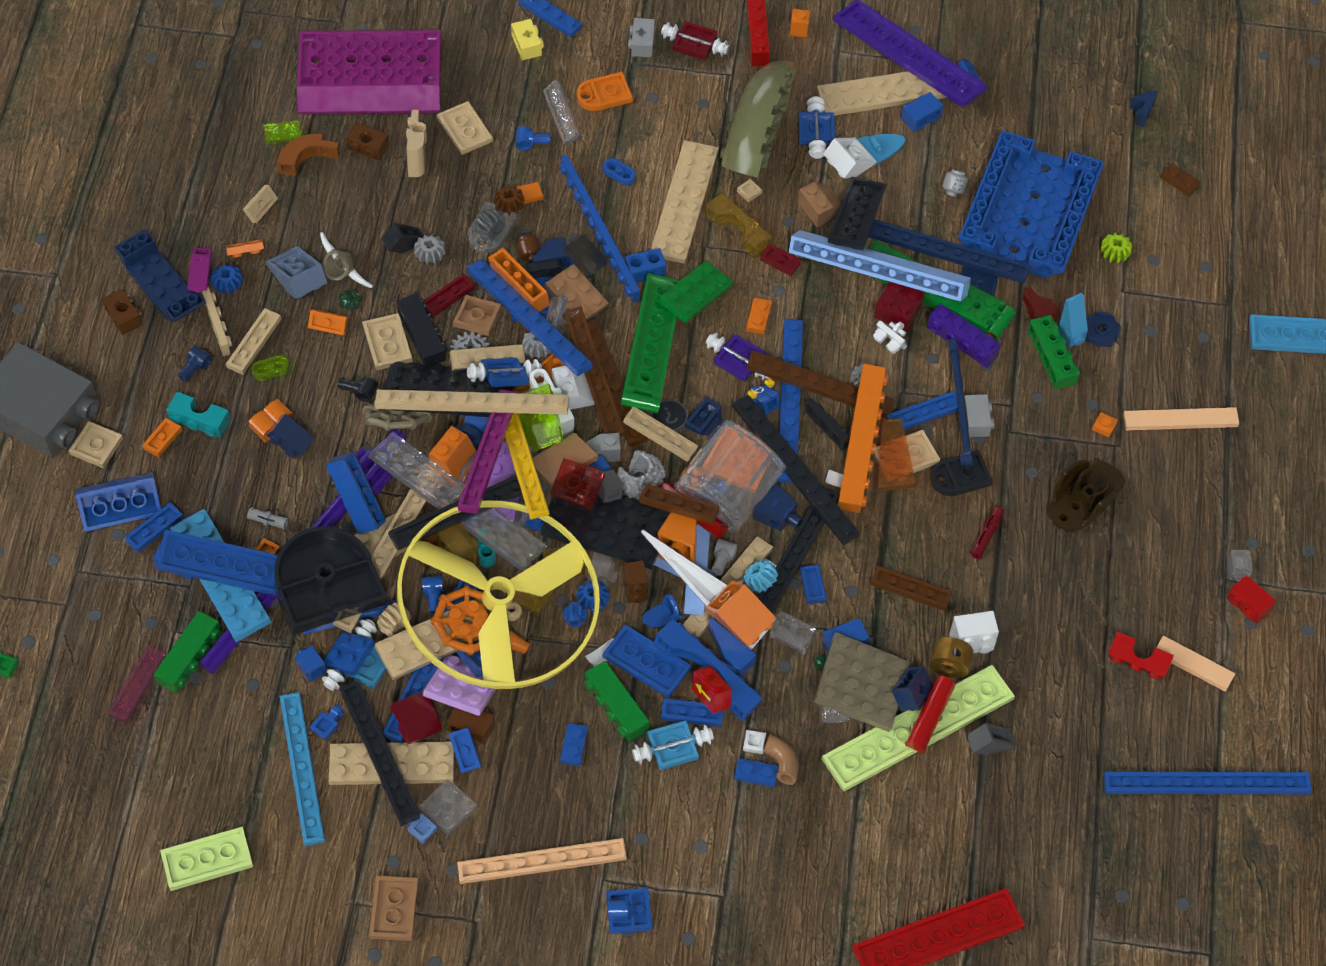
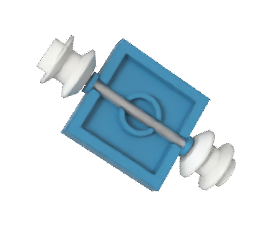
M682 721L647 731L651 747L646 742L640 748L635 744L632 754L635 762L639 761L640 764H642L643 759H647L650 762L652 755H654L660 771L698 760L699 755L694 743L702 747L703 742L707 741L711 745V740L714 739L711 728H707L706 725H704L703 730L695 727L693 735H691L687 721Z

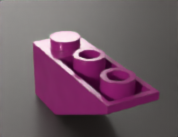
M193 247L187 290H192L193 292L207 291L212 272V248Z

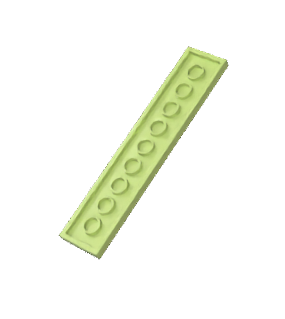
M993 665L956 684L928 746L1014 700V694ZM923 701L919 709L915 711L907 710L897 715L890 732L875 727L822 756V761L843 792L918 752L906 747L905 743L925 701Z

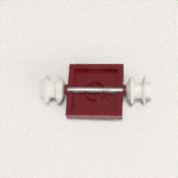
M685 21L681 31H679L677 24L674 27L670 26V22L662 27L661 34L663 39L667 36L670 37L671 41L676 39L673 44L674 51L702 60H706L711 49L714 55L719 52L721 57L724 54L727 55L730 45L727 44V40L722 43L720 38L716 39L718 35L716 30Z

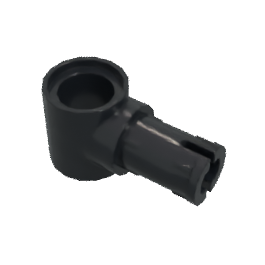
M363 377L361 381L340 378L338 382V389L353 392L356 398L363 402L371 401L378 386L377 382L369 377Z

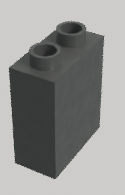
M18 342L0 362L1 431L52 458L60 448L66 449L72 444L76 436V429L84 419L89 421L96 415L99 401L97 400L92 381Z

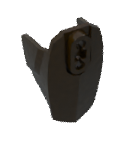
M1087 459L1079 460L1067 468L1058 481L1053 492L1054 498L1047 509L1048 516L1054 521L1057 528L1063 529L1065 532L1081 530L1094 521L1110 505L1126 484V480L1117 468L1107 462L1098 460L1089 466Z

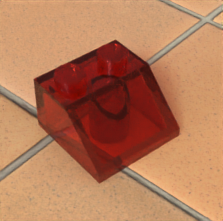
M563 458L550 495L576 507L592 511L605 474L597 468Z

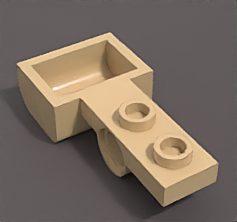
M412 110L411 117H408V128L406 131L408 139L406 149L408 177H420L425 173L426 168L425 144L427 142L426 125L420 122L419 110Z

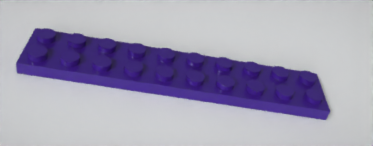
M860 0L854 1L834 16V21L962 108L987 89L985 83Z

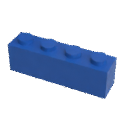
M354 451L336 456L326 464L328 472L336 485V489L358 534L377 530L386 522V519Z

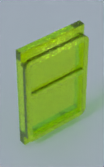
M550 384L522 393L554 395ZM518 413L527 444L532 447L531 453L563 441L558 414Z

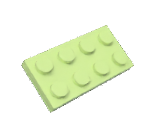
M243 827L160 850L170 891L253 867Z

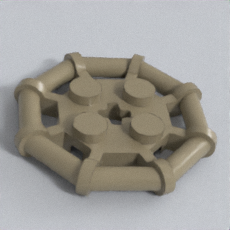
M375 403L365 405L362 409L365 415L364 421L367 425H375L384 428L385 431L408 428L414 430L416 426L424 422H430L433 418L432 413L375 409Z

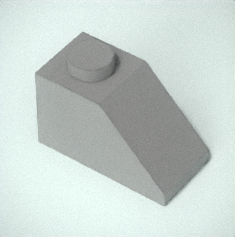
M619 433L599 434L586 442L598 454V457L603 455L607 462L620 461Z

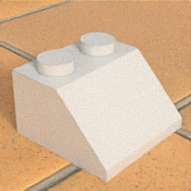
M855 137L834 138L823 153L827 158V162L834 166L838 174L843 178L857 177L877 162Z
M566 366L552 368L553 385L555 388L559 387L563 395H569L570 410L595 405L584 373L577 377Z

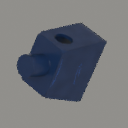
M777 484L770 489L754 508L753 519L779 531L783 530L788 523L798 528L803 520L796 515L798 503Z

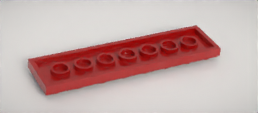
M1005 888L852 945V950L859 966H925L1021 930L1025 927V924L1008 889Z

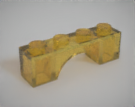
M723 193L706 204L705 215L717 226L733 225L744 233L742 249L753 259L763 254L769 244H771L769 232L763 230L754 219L747 216L743 209L738 208L732 199L726 197Z

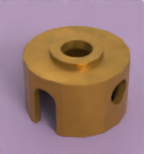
M953 637L938 638L937 644H934L929 666L933 671L949 678L965 677L968 675L974 650L970 644L961 639ZM958 649L961 655H953L952 650Z

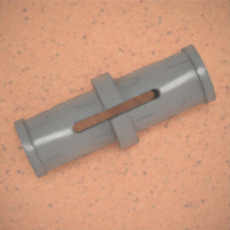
M253 507L249 509L247 515L249 520L261 522L267 527L271 525L283 530L286 529L289 520L288 518L275 515L271 511L265 512Z

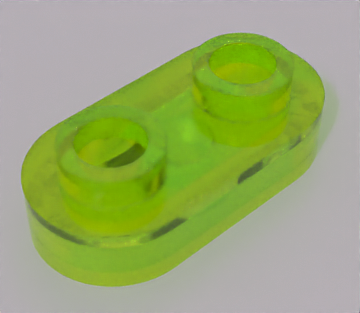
M281 355L257 361L251 367L252 375L259 381L283 375L289 370V362L286 357Z

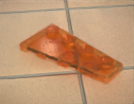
M902 418L883 420L877 492L914 488L916 481Z

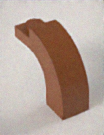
M323 134L300 136L289 142L282 149L277 161L278 171L281 174L297 176L301 163L310 157L320 156L339 159V143L325 141Z

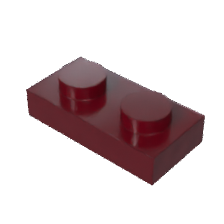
M769 244L760 257V261L791 277L801 265V259Z

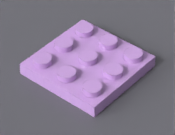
M450 654L442 661V663L459 673L483 680V676L476 677L465 662L457 656ZM438 668L424 689L423 696L480 716L496 689L466 683Z

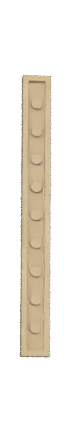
M377 389L375 409L568 415L569 395Z
M426 464L423 466L372 554L371 559L380 581L398 553L388 535L389 531L418 518L442 476V472ZM362 613L335 621L333 625L352 633Z

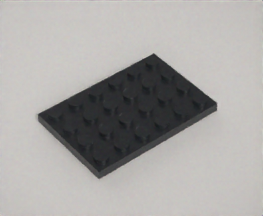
M395 362L389 367L383 390L498 393L501 387H492L486 376L483 381L476 378L475 382H472L467 376V369L452 370V367L440 365L425 366L420 363L406 364ZM400 410L477 417H490L491 412Z
M567 479L548 516L571 532L584 549L629 563L643 560L645 568L652 570L659 552L645 538L641 531H646L658 539V531L671 512L639 503L638 500L624 496L621 499L603 503L594 487ZM544 523L541 528V536L567 544L570 543L560 531L549 523Z

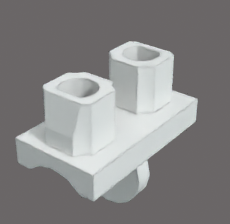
M881 321L876 324L878 329L873 334V338L880 344L886 338H889L891 341L886 345V348L892 354H895L900 348L904 350L907 347L905 340L898 335L900 334L904 337L906 334L902 330L904 327L902 322L897 324L890 322L889 327Z

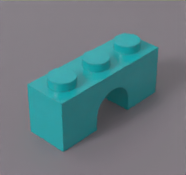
M176 392L166 409L169 420L176 424L185 425L191 430L202 431L208 436L221 438L231 421L229 410L211 404L206 412L195 413L197 408L195 399Z

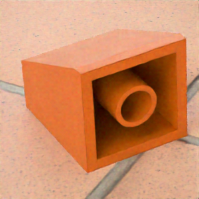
M451 426L429 453L430 467L442 472L438 482L461 495L477 453L468 435Z
M671 512L658 531V540L696 565L697 520ZM659 553V558L665 560Z
M734 580L705 607L722 626L748 647L754 645L759 640V635L763 631L770 629L773 621L776 619L745 584Z

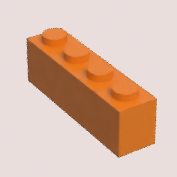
M503 247L488 257L490 267L534 309L541 312L550 305L548 292Z

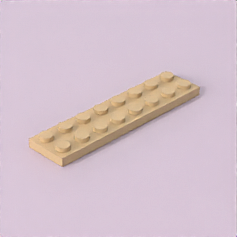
M909 71L819 85L816 89L818 97L824 99V112H834V116L904 105L917 100L921 95H926L929 92L937 99L948 98Z
M686 140L683 142L651 249L660 248L664 260L686 263L719 147Z

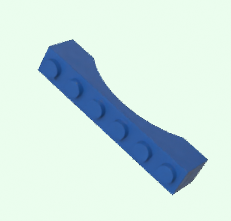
M672 619L657 633L654 643L668 655L689 659L703 668L708 666L714 668L732 689L731 704L728 709L742 722L759 707L763 699L759 692L750 688L741 676L732 672L730 667L725 662H721L712 650L705 648L696 636L686 631L683 624Z

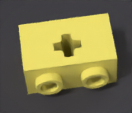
M531 19L511 24V35L522 61L542 56V48H544L542 38L538 37V28L536 25H533Z

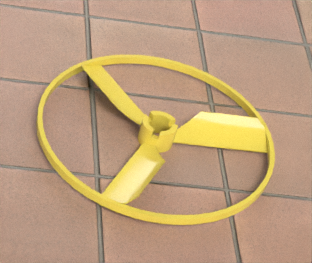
M482 501L480 508H508L528 513L525 505L513 502ZM458 507L440 514L425 525L414 537L402 559L397 581V601L408 635L429 661L445 673L472 685L493 689H514L535 685L550 679L567 668L580 655L591 638L597 622L600 601L599 586L595 570L586 551L562 524L550 516L539 518L560 531L570 541L569 544L510 580L497 576L489 581L472 562L429 542L419 541L434 525L451 515L459 513ZM409 556L484 590L482 601L486 608L492 612L478 633L483 680L459 673L442 663L426 649L414 633L407 619L402 599V577ZM585 562L594 590V614L586 638L577 651L558 668L533 679L515 682L507 619V609L512 603L515 591L542 597L581 573L583 563ZM499 589L507 593L508 596L505 599H496L491 595L490 590Z

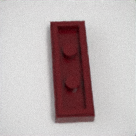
M464 274L460 275L424 300L427 308L425 310L426 313H430L432 318H434L473 291L475 284Z

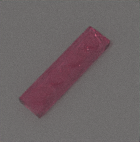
M150 646L146 647L109 708L108 716L124 723L128 722L153 680L155 671L165 659L166 654Z

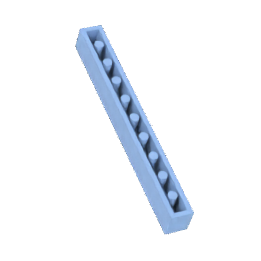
M802 230L797 231L791 236L789 253L957 301H962L968 295L970 277L866 248L864 250H855L850 247L837 246L827 243V237Z

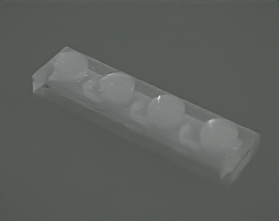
M554 80L543 92L562 141L565 145L569 146L580 136V132L559 81Z

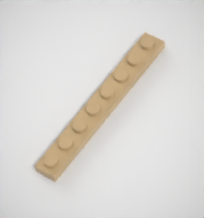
M757 536L720 581L726 585L732 580L744 584L745 580L743 577L745 571L750 568L749 565H753L755 561L759 562L761 559L767 558L772 552L773 546ZM704 605V615L691 614L683 624L686 631L698 639L709 627V620L711 618L715 620L705 609L706 605Z

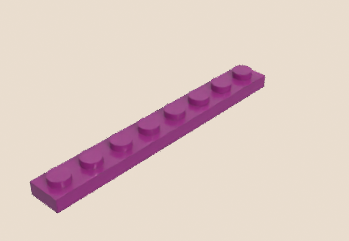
M499 390V392H498V393H517V394H518V392L506 391V390ZM491 412L457 506L459 512L478 514L513 413Z

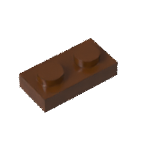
M1173 163L1160 176L1161 179L1188 197L1201 183Z

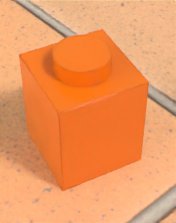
M793 9L790 36L807 37L809 10Z

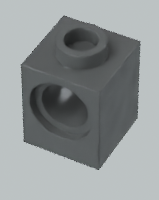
M614 469L596 474L594 488L603 503L621 499L623 484Z

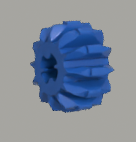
M224 263L223 267L217 265V270H212L211 283L215 291L219 290L221 294L227 292L229 295L230 291L236 292L237 288H241L243 277L238 267L235 268L233 264L227 266Z
M585 580L584 586L579 585V592L576 593L578 603L583 605V609H591L593 614V585ZM602 581L598 583L600 612L602 607H607L608 600L610 599L608 587L603 586Z

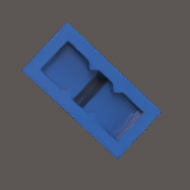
M660 248L625 256V263L636 283L646 281L647 273L666 276L667 265Z

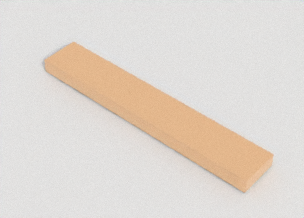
M1236 407L1124 411L1123 413L1126 431L1239 426Z

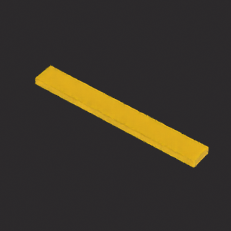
M513 413L505 440L529 518L532 520L548 516L547 503L518 413Z

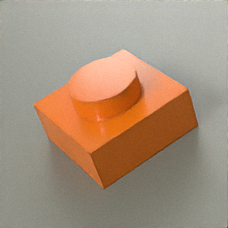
M1100 412L1092 430L1109 438L1118 420Z

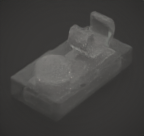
M564 295L551 299L546 320L561 334L564 333V330L560 328V325L567 324L562 319V315L567 309L566 303L568 299Z

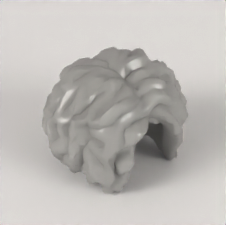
M637 450L634 452L630 462L629 472H625L620 467L618 468L617 476L623 484L622 491H624V494L628 495V498L639 500V496L646 484L659 488L662 486L666 471L658 457H655L653 454H646L645 451Z

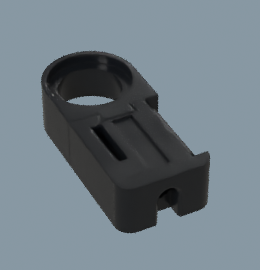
M560 259L532 263L526 266L527 272L534 279L546 276L547 278L554 277L564 271V266Z

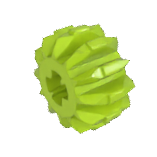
M1116 232L1113 236L1108 234L1101 244V253L1104 254V259L1109 258L1110 263L1113 260L1117 264L1120 260L1125 262L1132 252V243L1129 242V237H1123V233L1120 236Z

